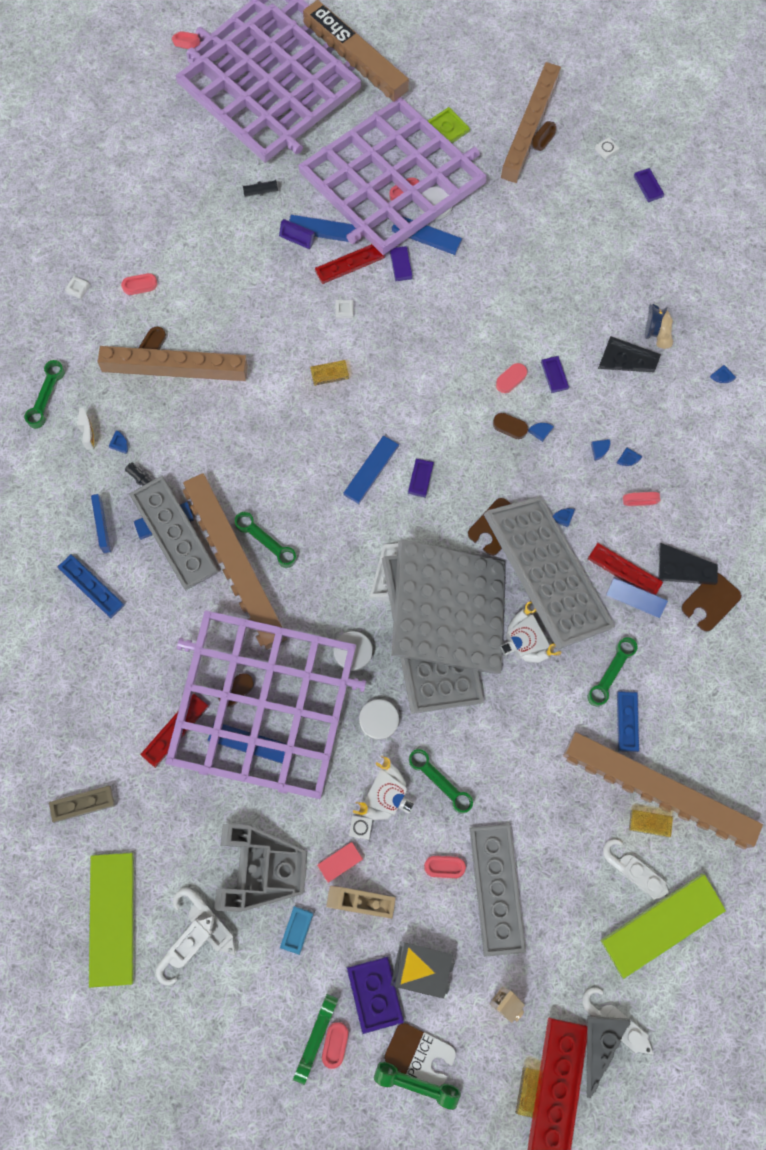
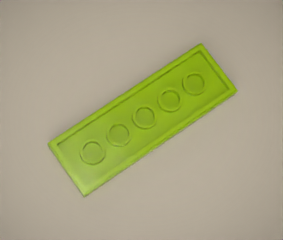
M134 853L90 856L89 988L133 985Z
M700 874L600 941L621 978L625 979L726 912L706 875Z

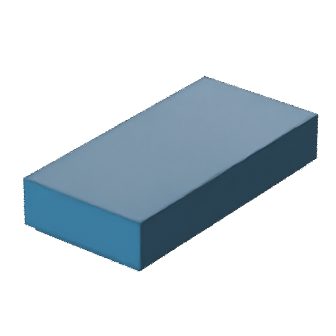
M295 906L293 907L280 945L281 949L300 955L314 913Z

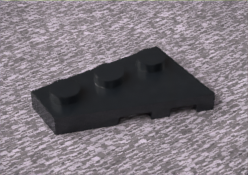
M610 336L598 369L654 373L661 354Z
M659 544V580L716 585L718 583V564L666 544Z

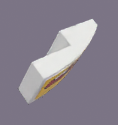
M79 408L77 425L80 431L83 432L82 443L86 449L94 450L92 424L85 410Z

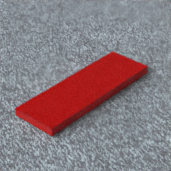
M548 1017L527 1150H571L587 1045V1025Z

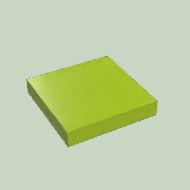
M450 107L428 120L451 143H454L470 132V127Z

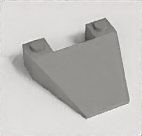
M231 823L222 825L220 846L241 848L237 889H216L215 911L243 912L304 894L307 851L250 825Z

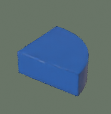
M725 365L710 376L711 379L719 383H730L736 379L735 375Z
M537 423L531 426L528 432L543 442L554 426L548 423Z
M116 430L109 448L127 454V440L122 433Z
M610 439L593 441L591 443L594 461L601 459L608 452Z
M626 447L617 464L632 466L637 464L642 456Z
M566 508L560 510L552 517L556 523L568 527L575 509Z

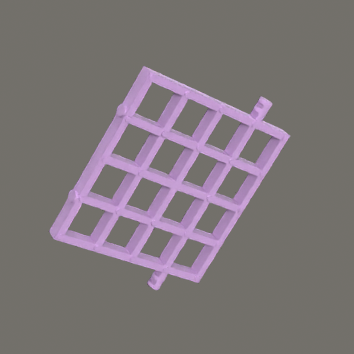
M268 0L249 1L211 34L204 28L199 27L195 34L199 36L202 42L194 49L202 56L221 42L234 29L237 30L244 25V21L255 11L260 13L267 7L264 4ZM285 0L288 4L281 11L288 17H291L298 10L303 13V10L309 4L303 0ZM271 18L260 27L267 36L277 28L280 30L285 28L274 18ZM306 25L302 27V29L309 35H311L314 32L310 28L306 27ZM250 34L238 48L247 54L254 47H260L262 44ZM293 35L280 47L289 54L299 44L302 47H305V45ZM327 43L323 45L329 53L334 51ZM228 51L223 54L226 57L216 65L224 73L239 62ZM270 53L259 66L265 72H268L277 63H283ZM313 54L301 65L310 72L322 60ZM188 58V62L191 64L193 61ZM348 61L343 64L350 71L355 69ZM203 69V70L201 71L204 75H206V76H207L209 79H211L212 81L216 80V79H215L209 72H207L205 69ZM249 70L246 71L248 74L237 83L244 91L248 90L257 81H260ZM292 72L279 84L288 91L302 79ZM335 72L322 84L331 90L343 78ZM223 88L227 93H229L231 96L237 99L230 91H228L226 88ZM270 90L258 104L267 111L279 97ZM313 91L303 101L299 100V102L309 110L322 97ZM292 109L281 120L278 118L276 120L288 129L300 116Z
M273 3L202 56L193 47L189 48L186 55L193 62L176 74L177 83L264 163L286 146L296 155L301 153L303 146L295 139L361 88V80L345 67L341 60H337L298 26L295 20H291ZM271 18H274L285 28L270 38L259 27ZM251 34L262 45L247 56L236 45ZM294 35L305 47L291 57L280 45ZM228 51L239 62L224 73L213 62ZM272 53L283 64L268 74L256 63ZM313 54L317 55L327 64L314 75L300 65ZM205 69L216 80L200 91L189 80ZM249 70L260 81L245 92L234 80ZM292 71L304 83L289 93L278 81ZM336 72L348 84L336 94H333L322 82ZM223 88H226L237 99L221 110L210 98ZM270 89L281 100L266 111L255 99ZM314 90L325 102L313 112H310L299 100ZM244 107H247L258 118L242 129L231 117ZM291 108L303 119L290 130H287L276 118ZM268 126L279 138L264 149L252 137Z
M401 97L378 112H374L372 116L326 147H322L320 151L298 165L299 172L356 228L347 234L348 241L354 244L364 236L383 255L486 183V174L471 162L480 155L479 150L476 147H472L464 154L461 153ZM401 111L411 122L396 131L385 120ZM377 127L387 138L371 147L361 136ZM420 129L431 141L416 150L405 139ZM353 143L363 154L347 164L336 153ZM396 145L407 157L392 167L381 155ZM441 148L452 159L436 169L426 157ZM328 159L338 171L322 181L312 169ZM373 162L383 174L367 184L356 172ZM416 164L428 176L412 186L401 174ZM462 167L473 179L458 189L446 176ZM348 179L359 190L342 201L331 189ZM392 181L404 193L390 203H387L376 191ZM437 183L449 196L433 206L422 193ZM368 198L379 210L363 221L351 209ZM413 201L425 213L411 223H408L396 211ZM386 218H389L400 230L383 241L372 228Z
M205 610L197 642L192 643V640L184 641V638H179L177 643V650H182L183 648L185 652L191 650L194 653L165 764L198 771V774L208 776V774L277 789V792L287 794L290 792L321 799L346 687H352V690L358 688L360 692H364L366 680L358 681L359 678L349 679L356 645ZM211 620L239 626L232 654L204 648ZM247 628L275 634L268 663L240 657ZM283 636L311 643L305 671L276 665ZM318 645L348 651L341 679L312 673ZM202 656L230 662L223 691L195 685ZM238 664L266 670L259 699L231 693ZM274 672L303 679L296 708L267 701ZM310 680L339 687L333 716L303 710ZM193 692L221 698L213 728L185 722ZM229 700L257 706L250 736L222 730ZM265 709L294 715L287 745L258 738ZM301 717L331 723L324 753L294 747ZM183 729L211 735L204 765L176 759ZM220 737L248 743L241 774L212 767ZM256 745L285 752L278 782L249 776ZM293 754L322 760L315 791L286 784Z

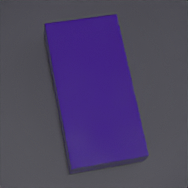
M650 168L634 173V178L648 203L664 197L665 194Z
M283 219L280 224L279 237L310 250L313 245L315 232Z
M407 246L393 248L389 252L395 282L412 280L413 276Z
M559 356L542 359L541 365L551 393L568 390L569 385Z
M416 458L408 494L426 498L434 462Z

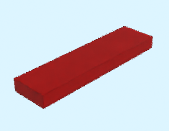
M371 244L314 269L320 282L325 284L385 258V255Z
M599 543L596 544L588 557L589 561L622 581L656 595L663 584L661 580Z
M194 693L191 696L185 722L193 724L209 708V705ZM178 712L140 754L155 768L168 754ZM183 729L181 739L188 732V729Z

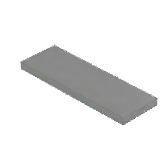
M163 475L129 493L185 591L219 573Z
M510 824L469 828L483 955L487 957L526 953Z

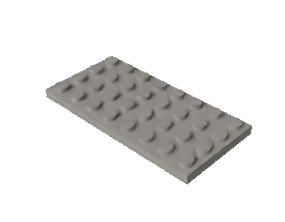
M542 497L491 509L484 513L487 522L558 650L615 627Z
M398 555L384 556L382 558L393 621ZM400 657L411 714L484 703L478 671Z

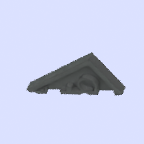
M587 1016V1098H591L596 1092L604 1072L607 1071L627 1027L629 1028L630 1019Z

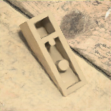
M330 886L326 907L392 919L396 897Z
M501 987L489 1003L511 1023L514 1020L517 1022L524 1014L522 1009L525 1005L512 991Z

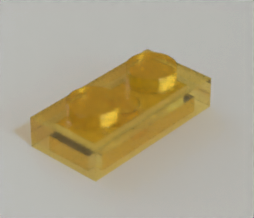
M345 360L310 366L314 386L349 379Z
M632 809L630 812L629 831L670 838L673 816Z
M523 1066L516 1114L532 1118L540 1070Z

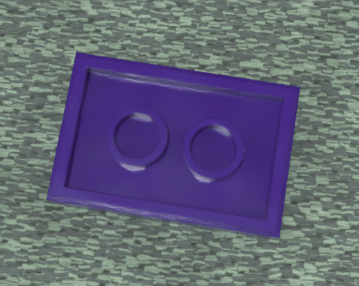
M388 956L347 968L362 1034L404 1023L396 988L391 985L392 972Z

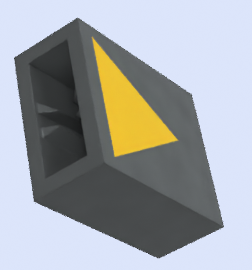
M400 941L391 985L444 999L445 994H448L450 988L448 978L449 973L454 968L453 954Z

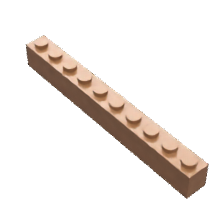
M204 473L184 481L185 489L182 491L187 500L191 499L193 505L190 507L195 516L199 515L201 520L198 523L203 532L207 531L209 536L206 539L211 548L215 547L217 552L214 555L219 564L223 563L225 569L222 571L227 580L231 579L233 585L230 587L235 597L240 596L242 601L239 602L243 613L248 612L250 616L247 620L282 628ZM257 630L259 635L256 636L260 647L264 645L266 650L272 648L275 634ZM283 636L281 643L286 641L287 637Z
M577 732L571 736L563 754V757L567 758L566 761L575 766L579 764L585 767L584 770L593 775L597 773L603 776V780L608 783L614 784L616 782L622 785L624 791L629 793L636 792L641 795L640 798L650 803L654 801L659 804V808L667 812L672 810L678 813L679 818L685 821L692 820L697 823V827L706 831L710 829L716 832L715 835L721 839L727 840L729 838L735 841L734 845L739 848L755 847L763 827L762 823Z

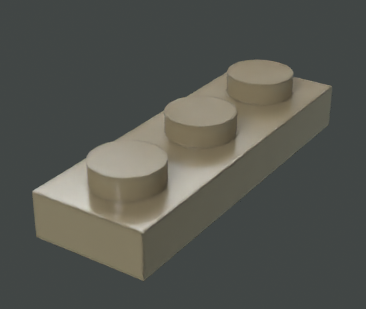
M106 786L49 802L52 822L56 823L115 807L111 786Z

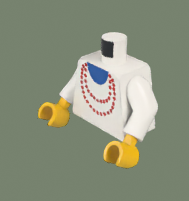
M532 601L526 604L525 609H522L513 617L507 627L506 638L508 642L500 645L504 656L514 652L518 660L523 659L525 662L539 663L550 658L551 655L559 656L562 652L554 653L555 643L549 645L534 615H530V613L537 612L536 609L531 610L530 605Z
M383 755L381 757L384 759V763L381 765L376 762V766L381 768L365 801L355 802L360 805V810H353L354 814L363 815L372 820L389 819L391 816H395L398 809L409 814L414 805V802L404 798L407 788L401 773L391 764L390 759Z

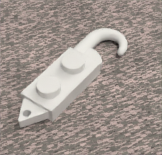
M612 839L605 843L603 855L607 862L653 900L664 899L665 895H670L666 887L667 883L636 857L626 855L618 860L610 853L612 845H623L621 841Z
M188 888L179 890L173 898L175 909L177 911L180 909L178 905L179 898L187 896L194 903L189 911V919L192 923L198 918L201 920L214 916L211 931L213 934L207 941L217 952L222 951L235 955L234 936L195 891Z
M214 916L201 920L199 918L196 919L170 948L156 967V977L160 983L169 986L177 981V978L166 979L163 975L164 969L169 964L176 968H182L190 961L213 934L211 931Z
M590 988L584 993L583 1006L591 1016L627 1018L615 1006L605 1005L598 1010L590 1003V996L592 994H603V991L599 988ZM630 1020L629 1028L627 1027L621 1042L636 1054L637 1052L654 1054L648 1041L649 1036Z

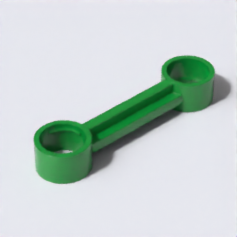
M51 360L45 364L44 372L46 373V378L35 405L25 412L24 419L31 428L38 429L45 424L46 418L43 413L56 381L64 377L65 370L57 360ZM52 367H60V371L57 374H49V370ZM33 414L41 415L39 421L35 423L29 422V418Z
M240 512L236 515L235 525L240 532H248L277 556L281 567L290 568L296 563V553L292 548L282 547L254 523L253 516L249 512ZM242 517L250 518L251 524L248 527L243 528L238 525ZM289 552L293 554V560L289 563H283L280 560V555Z
M625 637L617 643V653L599 684L588 692L587 699L591 705L600 707L608 701V690L626 660L637 652L638 646L634 639ZM621 643H630L633 647V653H623L620 648ZM597 689L603 692V702L598 703L592 699L591 693L593 690Z
M416 749L411 752L408 760L410 767L416 771H422L452 801V807L457 813L465 814L469 812L473 806L472 797L466 792H459L429 762V756L424 750ZM420 753L426 757V763L423 767L414 766L412 763V756L414 754ZM466 796L469 800L468 809H458L455 805L456 797Z
M326 994L293 1081L305 1086L339 998Z
M388 1062L378 1063L373 1077L374 1081L380 1086L390 1088L396 1085L436 1099L441 1107L449 1110L457 1108L461 1096L460 1090L451 1084L438 1086L398 1072V1069Z

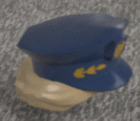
M650 304L645 338L656 337L657 347L668 349L673 345L671 334L673 320L667 310L668 307L662 310L657 305Z

